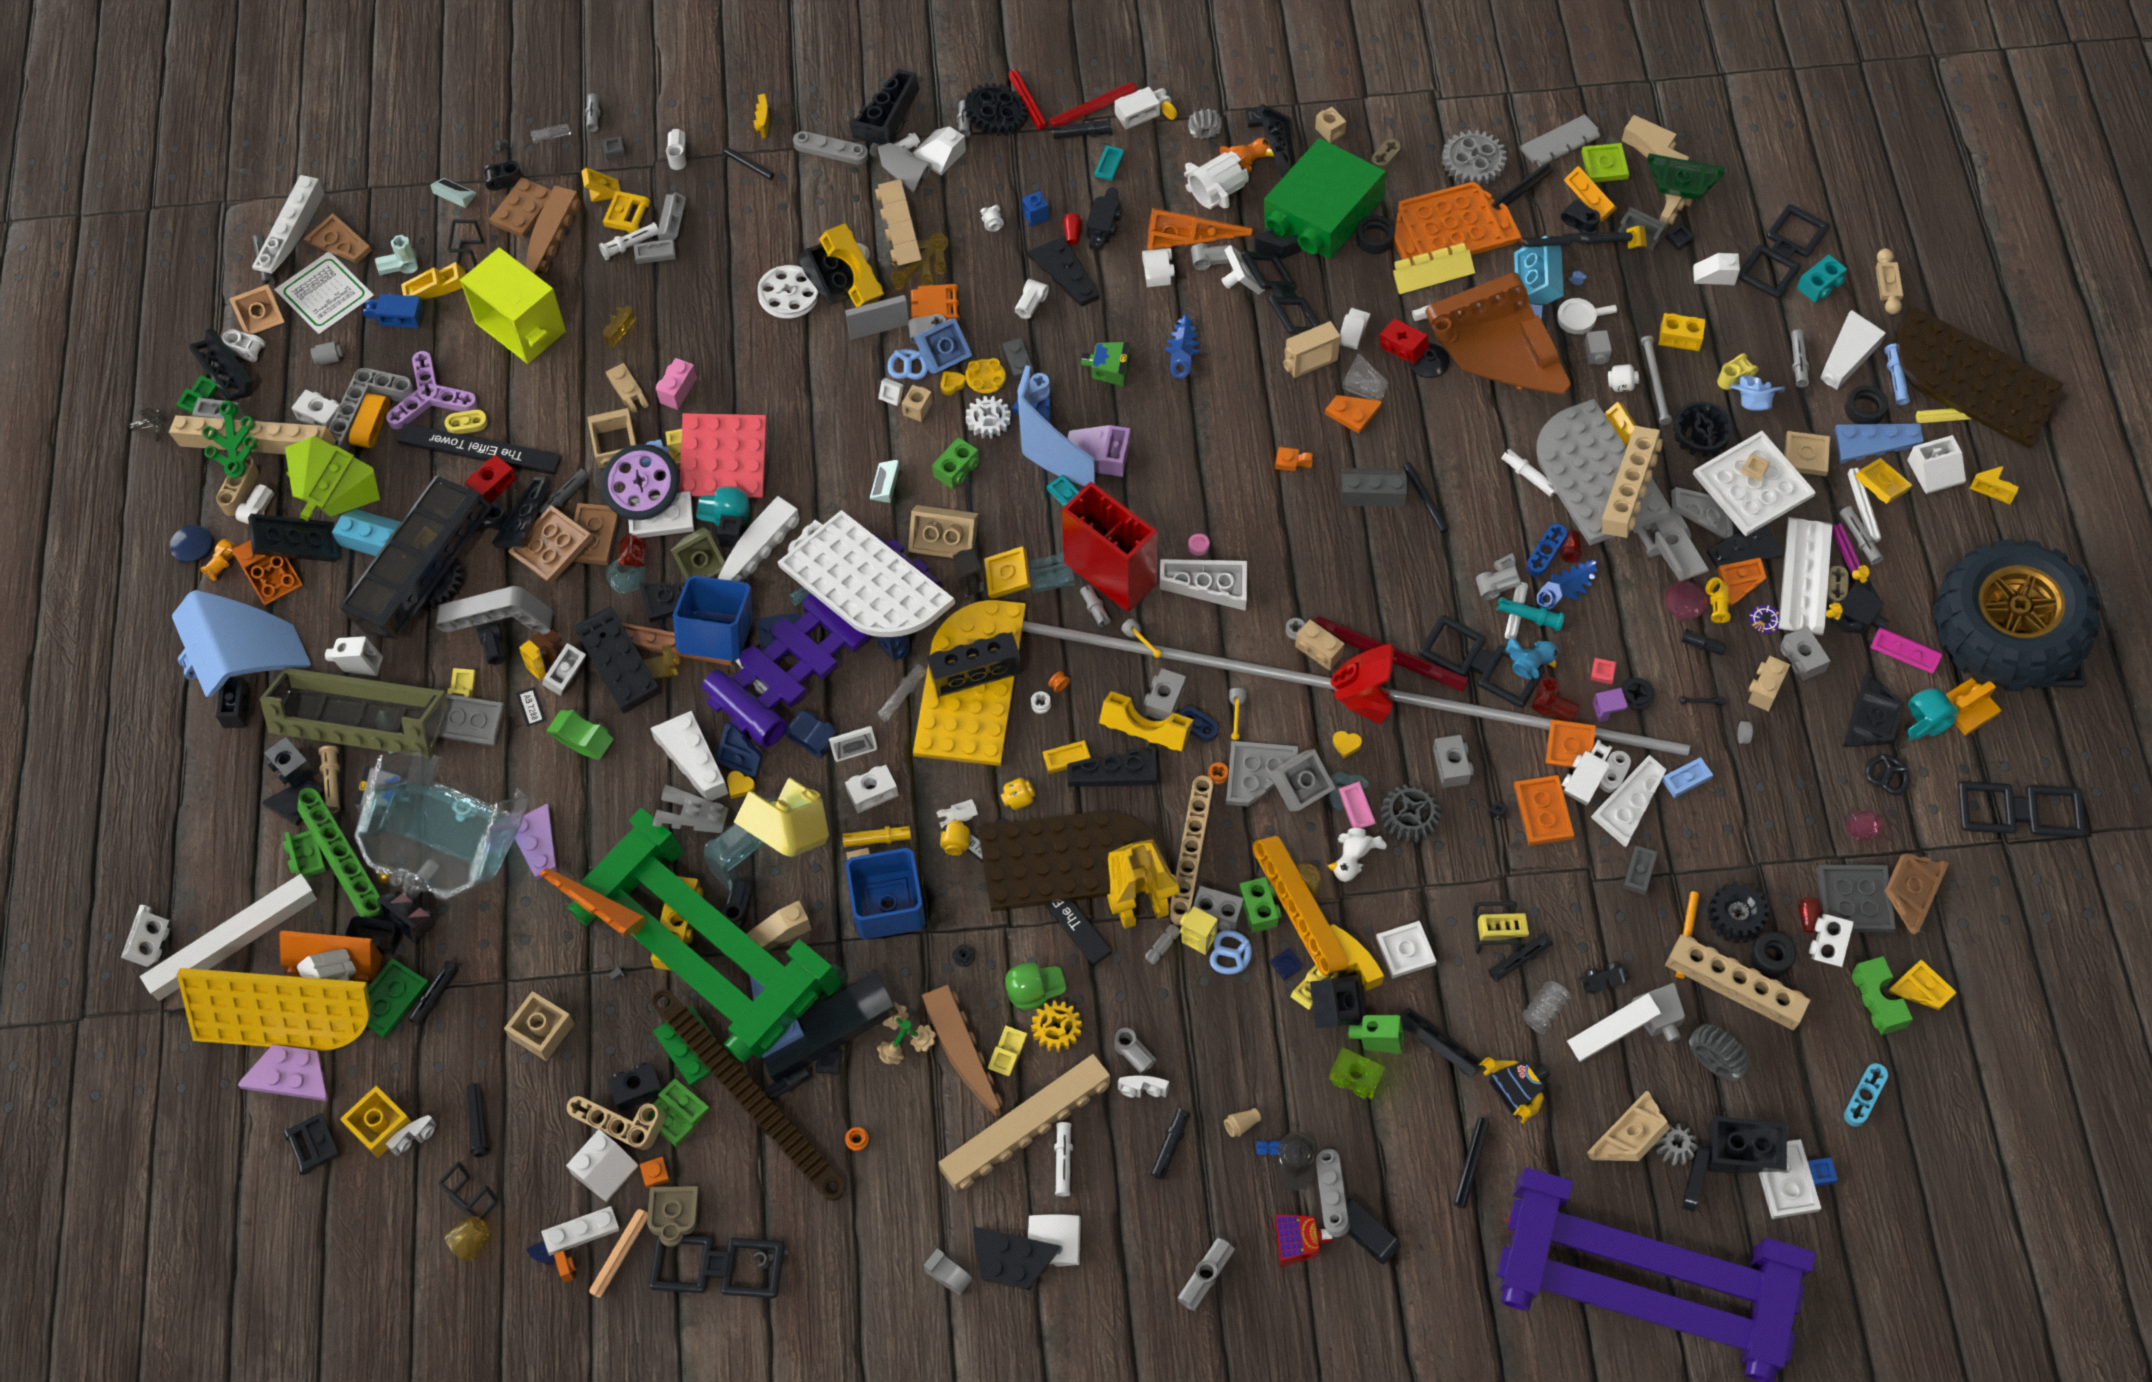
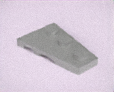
M1678 487L1671 490L1672 510L1724 539L1733 536L1732 520L1711 495Z

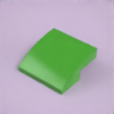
M674 1079L658 1094L659 1099L653 1105L660 1107L665 1112V1122L659 1133L677 1147L697 1126L709 1110V1107L678 1080ZM654 1110L648 1115L649 1122L655 1118Z

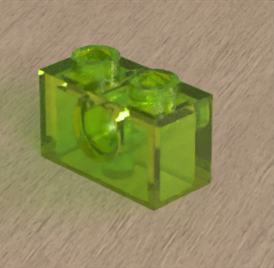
M1342 1047L1330 1071L1329 1080L1340 1088L1347 1087L1353 1090L1361 1098L1368 1097L1373 1099L1384 1076L1385 1067ZM1352 1072H1359L1362 1077L1355 1079L1350 1074Z

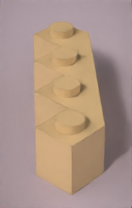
M901 179L878 184L879 189H875L877 200H882L884 209H880L882 220H887L889 228L885 230L887 240L892 241L894 248L890 250L892 261H897L899 266L921 260Z

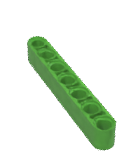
M312 788L303 789L299 793L298 812L358 914L362 917L380 919L381 913L377 901L380 896L319 793ZM362 889L365 892H358L357 890ZM368 907H373V908H375L376 910H369V909H367V908H368Z

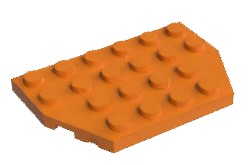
M1473 181L1399 201L1394 244L1401 259L1409 258L1411 265H1413V256L1428 253L1430 260H1432L1431 251L1446 247L1449 255H1451L1449 247L1464 243L1466 250L1470 249V254L1475 255L1516 244L1517 240L1522 237L1507 206L1501 203L1499 205L1501 209L1496 210L1492 207V203L1495 201L1492 195L1482 190L1481 186Z

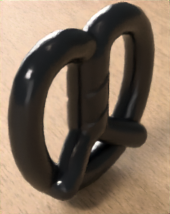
M1881 754L1873 758L1865 770V776L1869 783L1882 787L1891 795H1901L1907 790L1910 783L1909 767L1890 755ZM1883 762L1886 770L1881 780L1873 777L1872 771L1878 763ZM1902 772L1903 781L1901 786L1897 789L1892 788L1889 783L1894 773Z

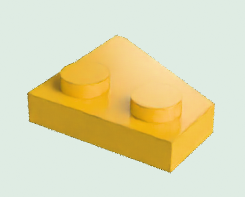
M1922 960L1915 964L1888 991L1892 995L1940 1010L1957 993Z

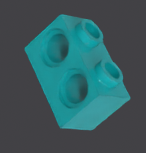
M1828 254L1801 276L1797 289L1816 303L1821 298L1825 299L1835 287L1839 288L1844 283L1847 268Z

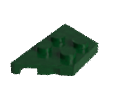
M1651 153L1648 154L1647 158L1660 193L1700 200L1724 175L1726 168Z

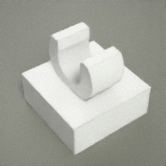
M884 378L881 382L879 399L897 406L901 402L904 385Z

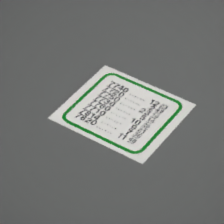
M327 252L274 289L318 334L374 296L330 252Z

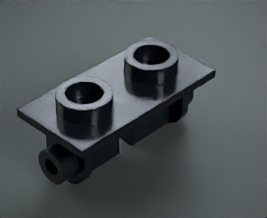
M1614 961L1606 964V969L1598 971V968L1587 970L1584 972L1585 976L1578 979L1585 980L1586 984L1583 985L1586 994H1594L1607 989L1605 984L1607 979L1610 987L1627 983L1630 975L1623 968L1629 965Z

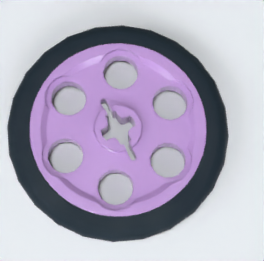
M646 444L629 446L616 453L606 464L601 479L603 498L610 509L621 517L629 520L653 518L665 511L674 501L679 490V470L672 457L661 448ZM644 458L652 460L648 467H642L641 461ZM630 464V472L622 473L620 471L622 465ZM659 471L666 473V477L662 481L655 479V475ZM638 474H639V476L643 479V482H642L643 493H642V489L640 488V486H639L638 484H635V483H638V479H639ZM619 483L625 484L626 487L622 493L615 492V486ZM659 491V499L655 501L650 500L651 492ZM639 497L640 503L637 506L632 507L629 505L631 498Z

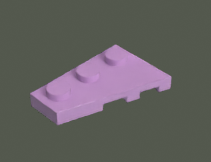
M548 803L507 823L536 880L542 878L540 873L545 868L553 871L557 870Z

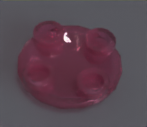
M1676 582L1668 587L1664 595V601L1668 610L1680 621L1700 616L1708 606V597L1705 591L1693 582Z

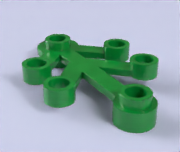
M224 401L219 406V412L224 416L226 438L218 434L217 430L211 426H206L202 431V435L209 440H214L227 449L229 459L220 454L218 448L211 445L206 447L204 453L206 457L221 463L228 477L239 478L244 475L246 470L244 461L258 445L256 438L246 436L255 427L256 422L249 416L243 417L240 422L242 427L235 435L233 418L238 415L239 408L231 401ZM252 440V444L248 446L249 441ZM243 441L244 448L237 454V449Z

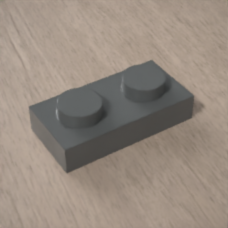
M1022 338L1002 343V349L1014 380L1022 378L1026 365L1031 366L1030 376L1034 375V370Z
M1635 845L1623 885L1624 889L1643 895L1646 894L1657 851Z

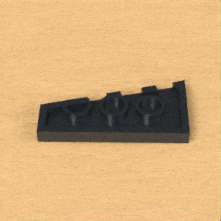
M1262 104L1257 109L1279 172L1283 178L1298 162L1292 121L1290 117Z
M532 477L492 541L496 548L524 547L551 483L547 477Z
M1156 744L1148 745V748L1138 750V748L1130 749L1128 753L1108 754L1106 758L1102 759L1090 758L1067 764V787L1157 785Z

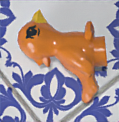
M1258 138L1247 146L1239 145L1230 148L1220 146L1219 149L1220 154L1224 152L1229 153L1230 151L1236 153L1241 159L1238 164L1241 169H1247L1248 173H1251L1252 167L1250 165L1256 159L1274 156L1267 138Z

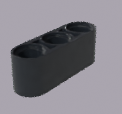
M1349 1198L1347 1200L1350 1228L1347 1234L1375 1260L1384 1265L1401 1248L1400 1243L1358 1203Z

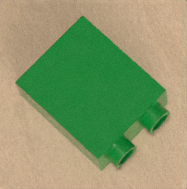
M1318 138L1264 198L1265 227L1268 231L1273 229L1277 237L1286 236L1289 238L1298 234V244L1305 252L1312 255L1319 253L1331 260L1357 230L1359 222L1369 216L1385 198L1386 171Z

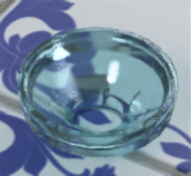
M629 556L615 559L608 566L606 572L609 586L621 593L637 590L640 587L639 583H644L646 577L645 568L642 563H640V566L629 565L630 569L628 572L620 573L618 568L624 564L628 565Z

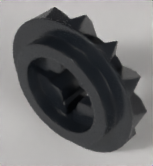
M1630 678L1623 682L1620 687L1627 705L1632 710L1640 709L1642 711L1644 708L1650 707L1654 701L1655 691L1653 686L1642 678ZM1638 688L1640 696L1637 700H1634L1635 698L1633 694L1635 693V691H1637Z

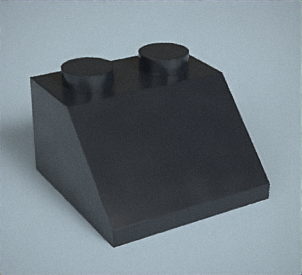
M1360 975L1310 982L1316 1028L1344 1026L1363 1021V1016L1366 1013Z

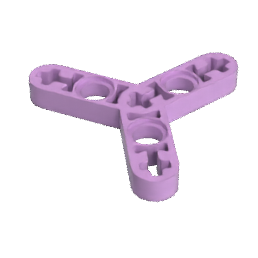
M419 351L412 358L418 389L387 413L386 418L391 428L401 429L404 423L409 424L431 406L464 412L475 410L478 403L475 395L471 392L437 385L430 354L425 351ZM421 360H424L425 367L423 368L420 364ZM423 375H431L427 381L420 380ZM426 388H430V396H427ZM446 395L453 396L452 400L448 402L443 401ZM412 403H417V404H418V407H417L416 409H414V410H409V409H408V406H409L410 404H412Z

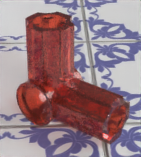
M1552 677L1542 678L1536 697L1531 705L1532 709L1541 715L1551 714L1567 722H1572L1580 705L1558 696L1560 686L1557 683V679Z

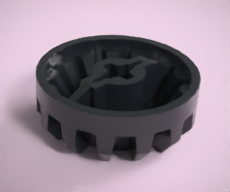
M1694 402L1686 405L1679 411L1673 427L1675 432L1674 439L1676 442H1680L1682 450L1690 449V455L1694 456L1698 452L1701 453L1702 457H1707L1709 453L1715 456L1719 454L1720 450L1727 447L1732 435L1733 424L1727 412L1718 405L1709 402ZM1692 426L1691 436L1686 437V431ZM1715 435V441L1712 444L1711 439Z

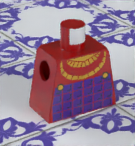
M1275 1215L1274 1224L1281 1267L1318 1257L1320 1251L1319 1244L1332 1242V1236L1327 1233L1326 1228H1316V1221L1313 1216Z

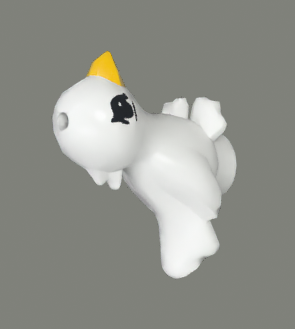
M1349 829L1348 833H1342L1338 838V842L1343 843L1342 857L1327 866L1340 881H1350L1362 871L1361 867L1363 864H1358V859L1365 856L1372 848L1386 849L1387 845L1381 836L1375 838L1366 836L1365 829Z

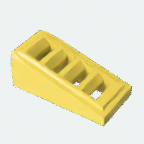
M1525 913L1483 914L1477 920L1480 941L1504 940L1529 935ZM1514 921H1518L1519 930L1515 929ZM1505 922H1508L1509 930H1506ZM1498 923L1500 930L1496 929V924Z

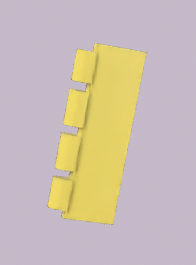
M1460 243L1449 247L1451 255H1449L1446 247L1431 251L1432 260H1430L1428 253L1412 257L1413 265H1411L1409 258L1395 261L1396 270H1393L1398 294L1474 274L1475 270L1470 249L1466 250L1465 244Z

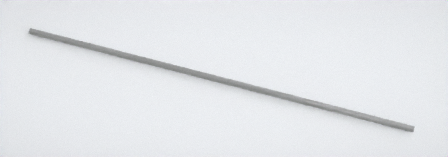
M1028 621L1023 623V632L1154 656L1153 652L1141 642ZM1152 645L1155 649L1161 650L1162 658L1335 690V687L1331 685V678ZM1380 687L1390 692L1387 697L1391 701L1549 730L1551 719ZM1601 728L1595 729L1594 739L1688 756L1690 745Z

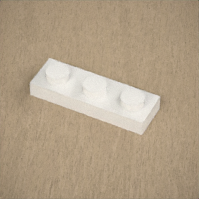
M610 1206L543 1230L541 1233L548 1254L551 1256L617 1232L619 1227Z

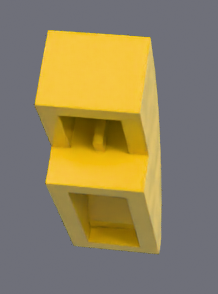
M456 262L441 270L433 267L401 284L403 296L414 295L420 297L421 300L457 291L462 288L460 279L466 275L465 269Z
M1334 924L1331 925L1330 928L1348 960V966L1345 969L1346 973L1350 974L1356 971L1357 975L1361 976V983L1365 991L1382 985L1384 975L1369 952L1346 931Z

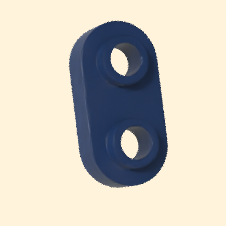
M1185 707L1180 710L1179 715L1193 719L1190 734L1204 742H1211L1216 739L1218 725L1213 719L1194 707ZM1209 730L1211 733L1205 734L1204 731Z

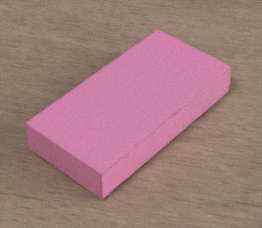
M1360 781L1338 789L1352 828L1363 829L1376 823Z

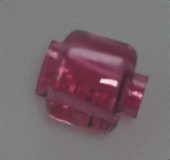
M1871 810L1853 812L1849 819L1846 820L1848 835L1856 841L1875 839L1879 834V830H1882L1880 816L1876 817L1875 813Z

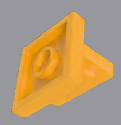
M1970 678L1946 694L1959 711L1954 724L1965 736L1998 716L2002 711L1990 698L1996 688L1990 681L1982 685L1981 683L1977 684L1973 678Z

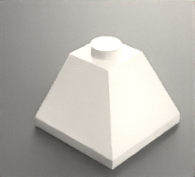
M950 126L937 129L912 154L914 157L930 162L931 170L942 175L966 151L965 136Z

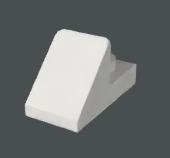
M1354 308L1350 309L1349 314L1345 315L1340 332V345L1358 349L1369 322L1370 313Z

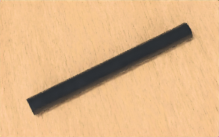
M1405 463L1403 468L1439 531L1445 533L1448 527L1411 463Z

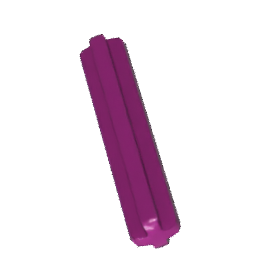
M1842 523L1832 526V533L1852 575L1853 571L1859 570L1858 566H1862L1844 525Z

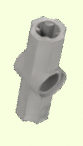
M1217 1238L1204 1259L1197 1265L1196 1271L1177 1300L1189 1310L1196 1311L1209 1289L1216 1283L1217 1277L1234 1253L1235 1248L1227 1241ZM1209 1270L1213 1276L1205 1279L1200 1276V1272Z

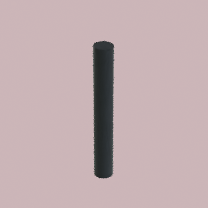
M729 147L724 149L723 153L765 178L773 179L774 173Z

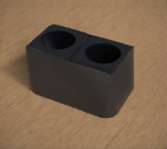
M362 916L351 918L345 936L359 937L361 933L369 931L374 935L373 942L380 953L394 955L401 935L394 923ZM387 935L392 936L388 946L389 949L380 946V940Z

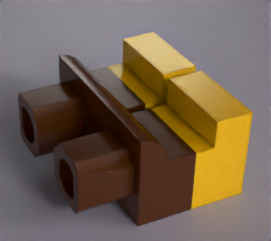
M551 630L545 636L538 632L519 647L526 668L539 681L544 679L546 676L545 669L554 664L564 649L560 644L562 642L561 637L554 630Z

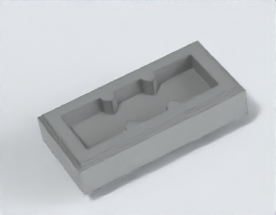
M668 239L634 244L636 264L676 259L674 240Z

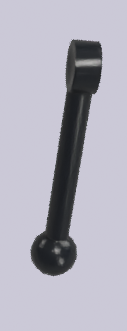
M1681 696L1679 703L1682 705L1686 703H1716L1722 706L1725 703V698L1719 696L1717 699H1701Z

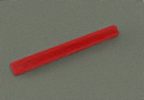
M1134 82L1127 83L1051 118L1050 125L1064 126L1114 103L1115 100L1135 93L1137 87Z

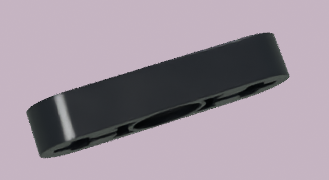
M1698 1143L1682 1203V1209L1695 1212L1711 1149L1710 1146Z

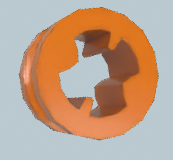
M1059 671L1052 676L1048 685L1051 688L1054 687V691L1059 693L1067 687L1070 678L1064 677V673Z
M1216 762L1209 767L1208 777L1212 780L1213 784L1221 785L1227 781L1228 768L1224 763ZM1214 771H1222V776H1214Z

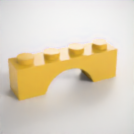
M846 223L826 230L819 240L828 257L842 259L853 271L854 282L848 293L854 305L860 307L877 302L884 294L882 286L877 282L872 267L865 260L862 249L858 247L853 232Z
M1110 691L1103 702L1099 723L1106 725L1108 728L1126 732L1128 735L1138 736L1147 739L1151 743H1158L1167 746L1171 750L1182 752L1188 742L1193 719L1173 712L1162 721L1145 719L1135 710L1130 697Z

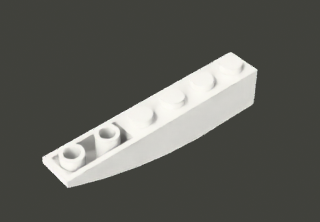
M303 175L299 176L252 266L253 270L272 274L296 246L325 194L319 179Z
M777 496L739 539L727 558L718 579L744 582V579L757 569L758 564L770 555L772 549L784 540L785 535L797 526L800 520L797 508Z

